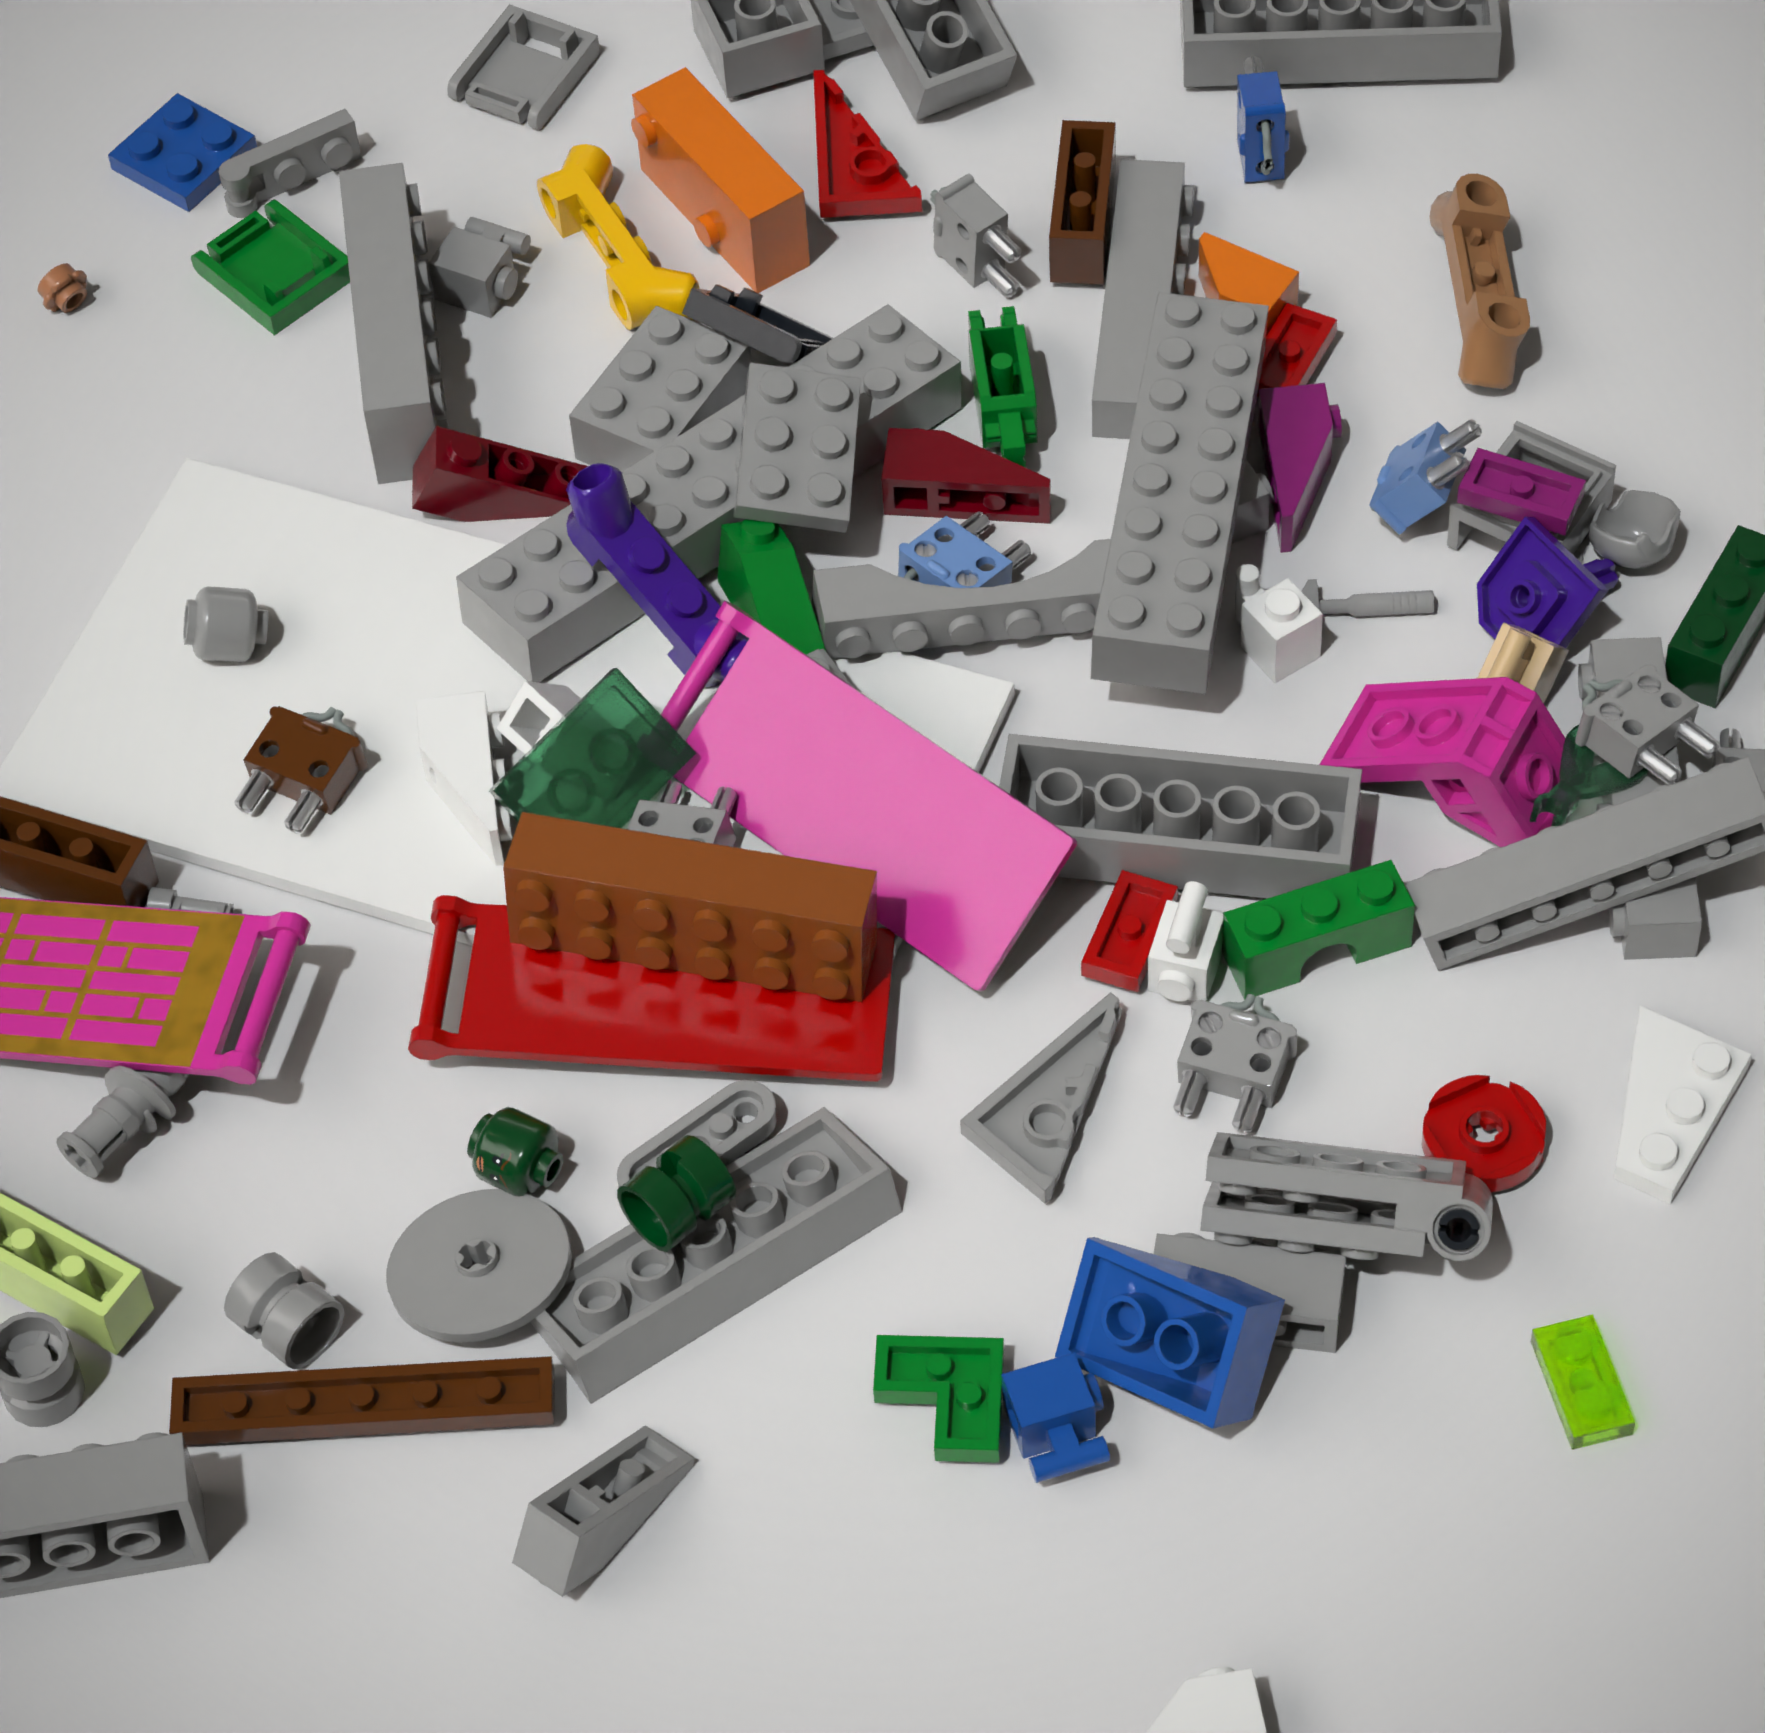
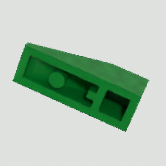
M745 519L743 522L721 524L718 583L729 602L751 615L756 621L807 655L817 649H824L826 651L794 547L778 523Z

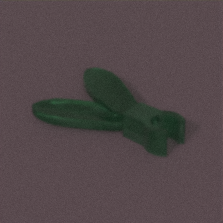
M1577 725L1567 734L1562 748L1559 783L1549 793L1541 794L1535 799L1530 822H1536L1538 814L1549 812L1555 815L1551 827L1564 825L1567 818L1577 808L1579 800L1600 797L1631 788L1639 784L1649 771L1643 768L1631 778H1627L1608 762L1593 766L1595 752L1587 746L1581 747L1575 743L1579 727Z

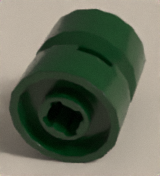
M685 1135L657 1157L656 1167L646 1166L617 1189L618 1202L629 1223L647 1243L664 1252L671 1250L697 1229V1217L705 1221L736 1197V1187L725 1164L707 1144L691 1135Z

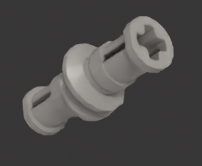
M120 1065L112 1067L105 1074V1085L109 1095L103 1097L92 1108V1113L72 1133L66 1131L57 1138L56 1143L60 1152L72 1166L84 1175L91 1178L98 1177L104 1169L102 1163L123 1142H128L139 1129L146 1134L157 1130L155 1119L152 1116L153 1112L168 1120L175 1116L176 1109L168 1097L176 1094L186 1084V1078L190 1074L133 1070Z

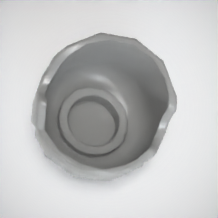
M1625 491L1619 503L1613 509L1607 510L1606 504H1599L1590 524L1589 541L1601 557L1612 560L1615 565L1633 569L1649 567L1667 557L1677 537L1681 511L1671 499L1655 492Z

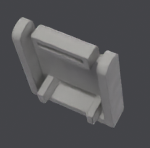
M509 4L449 80L447 87L448 96L457 101H461L465 97L468 105L521 124L528 119L530 127L541 130L600 55L598 35ZM528 37L560 48L561 58L523 44Z

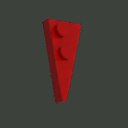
M813 70L820 218L922 212V195L918 186L911 187L899 172V162L890 151L885 150L881 146L879 136L861 113L854 114L845 103L844 92L836 81L829 78L824 70Z

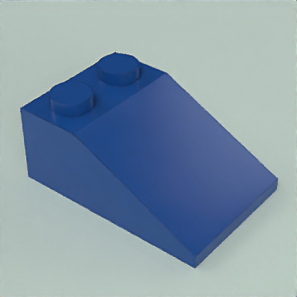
M1090 1237L1086 1240L1055 1357L1075 1352L1082 1370L1093 1373L1104 1380L1213 1429L1252 1419L1285 1299L1232 1276L1100 1238Z

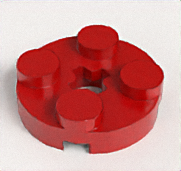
M1470 1075L1461 1077L1441 1087L1429 1102V1108L1423 1120L1421 1145L1424 1155L1466 1161L1465 1173L1481 1179L1491 1192L1506 1190L1522 1183L1534 1171L1539 1169L1543 1162L1546 1118L1540 1104L1529 1091L1511 1081L1508 1088L1502 1084L1489 1083L1490 1076ZM1480 1125L1485 1131L1496 1129L1499 1133L1494 1136V1141L1480 1142L1472 1138V1127Z

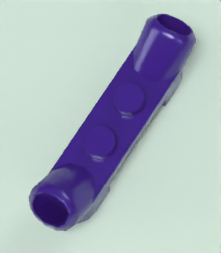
M592 464L579 471L567 485L566 491L572 507L566 523L568 536L573 545L591 566H594L599 561L605 565L674 646L667 655L685 675L718 623L719 619L715 615L721 606L632 503L622 472L608 464ZM740 632L738 633L705 687H715L723 682L749 640L748 637Z

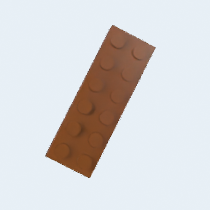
M526 812L521 813L503 866L510 943L522 944L537 950L552 949L581 954L596 960L610 959L640 964L654 970L669 969L699 974L713 980L728 979L752 983L772 990L787 989L816 994L831 1000L846 999L862 1002L877 947V871Z

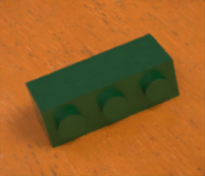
M1740 525L1736 527L1668 644L1665 663L1667 681L1694 701L1715 709L1765 623L1764 534Z

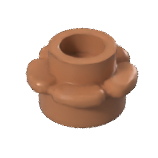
M68 263L60 264L51 269L42 278L37 289L44 299V307L53 312L61 309L64 313L71 312L79 307L87 296V290L85 289L87 275L84 271H76Z

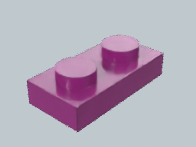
M1477 448L1458 487L1457 503L1519 522L1525 516L1535 517L1548 531L1566 536L1584 497L1586 480Z

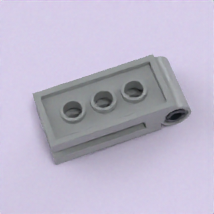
M1217 1132L1207 1159L1205 1181L1212 1183L1203 1204L1200 1231L1215 1232V1240L1235 1245L1252 1243V1237L1278 1240L1277 1247L1293 1252L1315 1251V1245L1341 1247V1255L1360 1260L1377 1259L1379 1252L1423 1257L1425 1244H1430L1436 1253L1448 1260L1466 1261L1478 1256L1489 1242L1493 1198L1488 1186L1481 1179L1465 1173L1466 1161Z

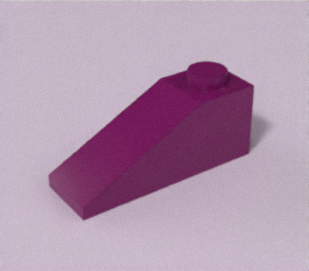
M1325 383L1259 389L1258 431L1266 475L1274 496L1272 508L1280 553L1292 552L1331 463L1332 438H1341L1342 435L1339 405H1329Z

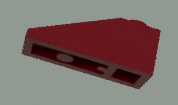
M922 428L888 429L882 472L884 515L934 518L948 516L953 519H968L976 512H983V515L985 514L990 521L1051 524L1050 478L944 430H925Z

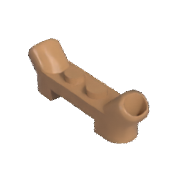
M1478 173L1466 174L1460 177L1453 191H1446L1438 195L1431 205L1429 215L1433 229L1438 235L1444 236L1463 339L1458 376L1466 384L1506 389L1513 383L1517 351L1530 328V315L1527 299L1515 297L1503 237V230L1510 219L1506 194L1503 188L1488 176Z

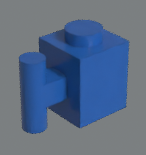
M1075 1352L1001 1374L1003 1407L1022 1458L1031 1457L1029 1458V1466L1036 1483L1110 1461V1453L1104 1437L1094 1438L1096 1437V1412L1104 1409L1101 1391L1093 1373L1083 1375Z

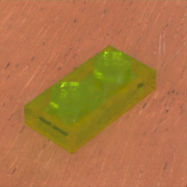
M1593 1314L1532 1329L1530 1342L1571 1449L1574 1450L1633 1435L1635 1420Z

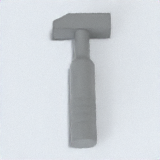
M1310 579L1301 591L1322 614L1349 613L1354 617L1434 613L1433 590L1353 594L1347 599L1319 600L1317 579Z

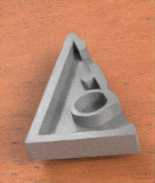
M1111 992L960 1120L961 1134L1043 1203H1047L1053 1196L1122 1015V1009L1119 1007V998Z

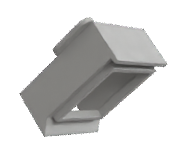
M1516 421L1513 431L1496 453L1586 480L1584 497L1566 536L1550 532L1582 563V554L1577 549L1589 533L1592 518L1599 504L1604 503L1607 508L1612 502L1616 465ZM1460 503L1450 504L1447 546L1457 550L1473 528L1507 542L1521 522Z

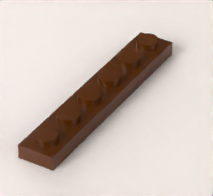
M552 1356L174 1377L172 1378L169 1434L182 1432L186 1445L553 1425L555 1369Z

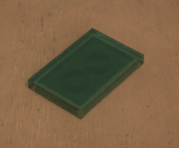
M613 668L489 792L517 822H519L521 813L526 812L622 828L632 818L639 800L649 801L696 752L618 668Z

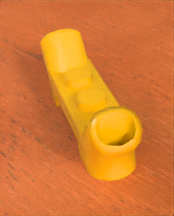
M581 144L573 146L569 150L561 170L537 180V190L541 203L562 238L580 231L585 234L608 267L605 269L610 307L626 329L632 330L640 326L655 306L693 320L682 314L691 289H700L694 274L656 267L651 264L650 255L645 243L640 236L632 237L628 232L619 206L615 202L608 204L604 198L613 175L610 157L595 145Z

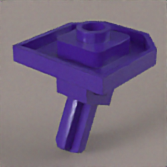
M1525 516L1477 582L1479 624L1494 639H1496L1504 622L1519 626L1559 646L1567 648L1609 589L1614 588L1617 584L1619 577L1615 572V563L1605 558L1582 564L1535 517Z

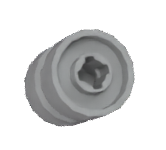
M276 1252L266 1253L253 1260L244 1268L232 1283L224 1304L226 1317L255 1339H261L265 1349L292 1369L304 1368L314 1362L328 1349L343 1324L345 1314L343 1305L319 1285L313 1282L307 1283L303 1279L301 1271Z
M40 1312L18 1314L0 1324V1392L7 1411L16 1421L29 1427L55 1425L74 1414L83 1400L85 1384L78 1361L74 1356L70 1339L63 1325L56 1318Z

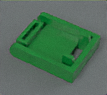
M273 199L264 206L267 218L274 225L272 228H270L269 221L255 210L207 243L209 255L199 250L191 256V262L201 277L275 336L349 284L350 275L348 256L284 205Z

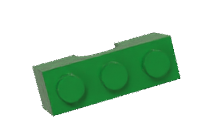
M1388 860L1223 912L1222 954L1245 1000L1248 994L1259 996L1299 983L1301 981V969L1307 959L1319 950L1331 945L1346 944L1356 964L1412 947L1415 904L1392 860Z

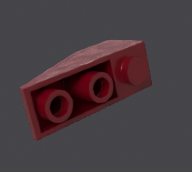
M436 426L413 465L412 509L462 522L551 517L570 505L566 491L567 485L579 471L588 466Z

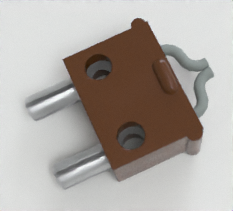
M275 706L270 709V720L243 759L250 778L234 801L235 806L240 811L252 813L268 789L297 801L284 821L285 827L296 834L302 833L316 809L330 815L333 813L358 772L365 771L368 768L358 737L353 736L351 728L342 722L344 713L333 707H330L325 713L321 714L314 712L298 714L281 706ZM333 717V724L336 728L321 722L328 721Z

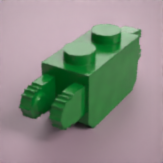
M1014 306L1002 307L1000 326L985 328V321L981 316L980 310L968 311L969 364L982 447H1000L1003 458L1026 468L1025 444L1038 443L1036 394L1024 324H1017Z

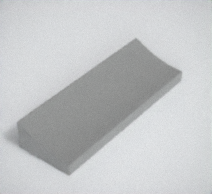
M823 1107L727 1165L726 1168L731 1174L736 1187V1197L705 1221L697 1217V1229L668 1252L659 1251L651 1246L630 1224L573 1258L568 1278L559 1295L549 1307L530 1321V1323L564 1365L589 1403L592 1404L900 1214L902 1209L890 1168L832 1113Z

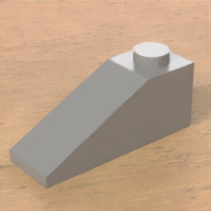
M646 1425L529 1502L512 1563L561 1597L565 1596L604 1568L692 1469L695 1458Z

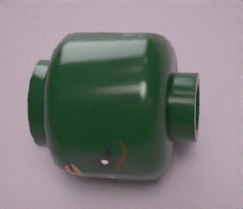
M506 1107L497 1111L494 1115L490 1113L484 1115L475 1126L469 1139L467 1154L469 1158H472V1167L476 1176L480 1180L513 1196L531 1195L541 1186L549 1187L558 1177L563 1165V1154L558 1152L559 1137L555 1128L519 1109Z

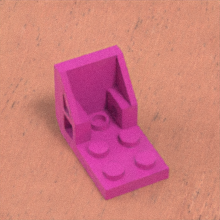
M1508 677L1366 684L1319 764L1362 769L1361 783L1422 781L1445 815L1499 847H1504L1537 835L1545 828L1561 826L1588 777L1587 771L1537 692Z

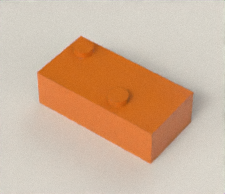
M686 67L632 94L635 118L631 120V126L638 140L641 170L694 226L698 238L706 247L713 246L757 293L810 266L804 190Z

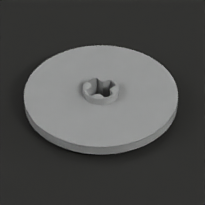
M501 1189L472 1191L449 1198L433 1206L406 1228L395 1243L388 1260L386 1270L387 1288L400 1317L418 1332L431 1338L449 1342L488 1340L505 1335L526 1325L551 1305L568 1278L572 1262V1248L563 1221L549 1205L529 1194L520 1197L513 1196Z

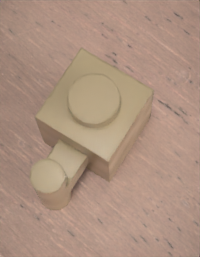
M1503 622L1477 678L1508 677L1537 692L1542 702L1545 703L1569 650L1519 626Z

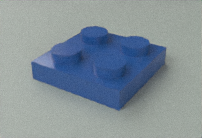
M177 93L108 154L111 169L190 212L221 184L219 176L221 164L228 159L256 148L257 143L254 134Z

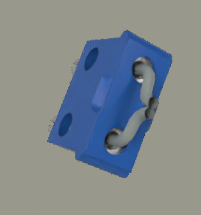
M1254 56V69L1251 57H1248L1244 61L1245 74L1237 75V144L1244 183L1284 179L1285 152L1289 150L1290 134L1285 130V103L1283 102L1277 71L1264 72L1262 61Z

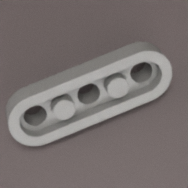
M741 1080L727 1085L629 1153L621 1161L617 1170L618 1187H621L646 1166L656 1167V1158L685 1135L695 1136L703 1141L718 1155L725 1166L729 1165L766 1139L775 1129L777 1111L774 1095L765 1085L752 1080ZM747 1115L755 1117L754 1120L748 1123L738 1121L739 1118Z

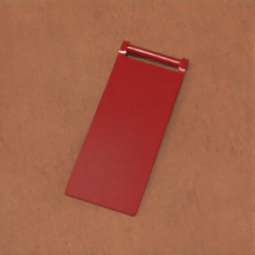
M441 895L433 901L430 919L435 925L419 1024L411 1030L408 1046L409 1052L418 1059L437 1060L445 1056L457 1055L878 1082L882 1078L895 933L889 929L877 928V947L862 1002L846 999L831 1000L816 994L787 989L772 990L757 984L728 979L713 980L699 974L669 969L654 970L640 964L610 959L596 960L581 954L552 949H532L522 944L510 943L507 905L471 903L460 897ZM469 925H476L459 1033L447 1032L442 1029L458 929Z

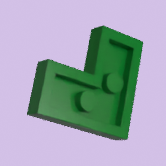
M877 1335L873 1385L874 1403L936 1405L935 1461L999 1463L1002 1411L1001 1374H1003L1004 1338Z

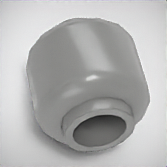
M208 586L198 592L195 600L187 599L183 627L184 645H192L193 651L199 659L241 663L247 661L252 656L255 644H266L268 611L257 610L256 598L250 590Z

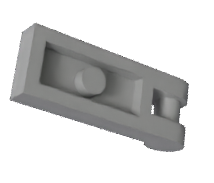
M344 108L223 162L219 167V176L222 187L227 190L224 199L228 213L236 218H245L257 210L259 203L360 159L361 153L355 121L348 111Z

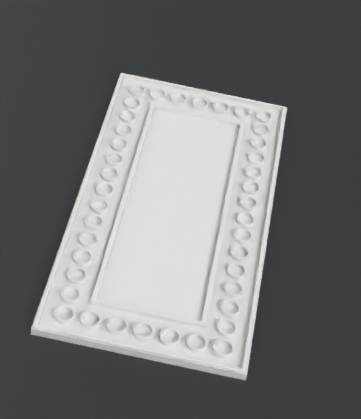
M186 458L0 767V796L148 841L150 851L433 935L435 925L430 919L433 901L441 895L457 896L477 904L507 905L504 865L495 866L426 781L419 748L415 699L485 691L489 714L500 713L502 720L522 685L527 681L462 623L456 576L501 549L506 544ZM208 586L250 590L256 598L257 610L268 611L266 644H255L252 656L247 661L241 663L199 659L195 655L192 645H184L183 627L187 599L195 600L198 592ZM643 614L539 683L568 686L634 746L641 734H649L685 675L667 655L674 646L646 614ZM899 651L868 654L856 658H831L855 689L978 773L1015 695L1013 682ZM721 684L703 689L667 747L676 756ZM275 706H281L298 714L307 712L321 714L325 713L330 707H333L344 713L342 722L350 727L353 736L358 737L368 763V768L365 771L358 772L333 813L330 815L316 809L302 833L296 834L285 827L284 821L297 801L268 789L252 813L240 811L235 806L234 801L250 778L243 759L270 720V709ZM333 717L328 721L321 722L336 728L333 724ZM504 735V747L493 748L494 759L504 758L508 793L498 794L499 806L509 805L513 836L522 812L627 829L639 800L656 801L666 780H675L682 785L683 791L677 804L710 808L712 805L641 755L614 799L605 800L533 763ZM729 817L736 836L733 847L783 855ZM512 840L502 841L504 863ZM877 921V928L888 929ZM469 925L458 929L457 942L473 946L476 925ZM896 934L893 961L903 941Z

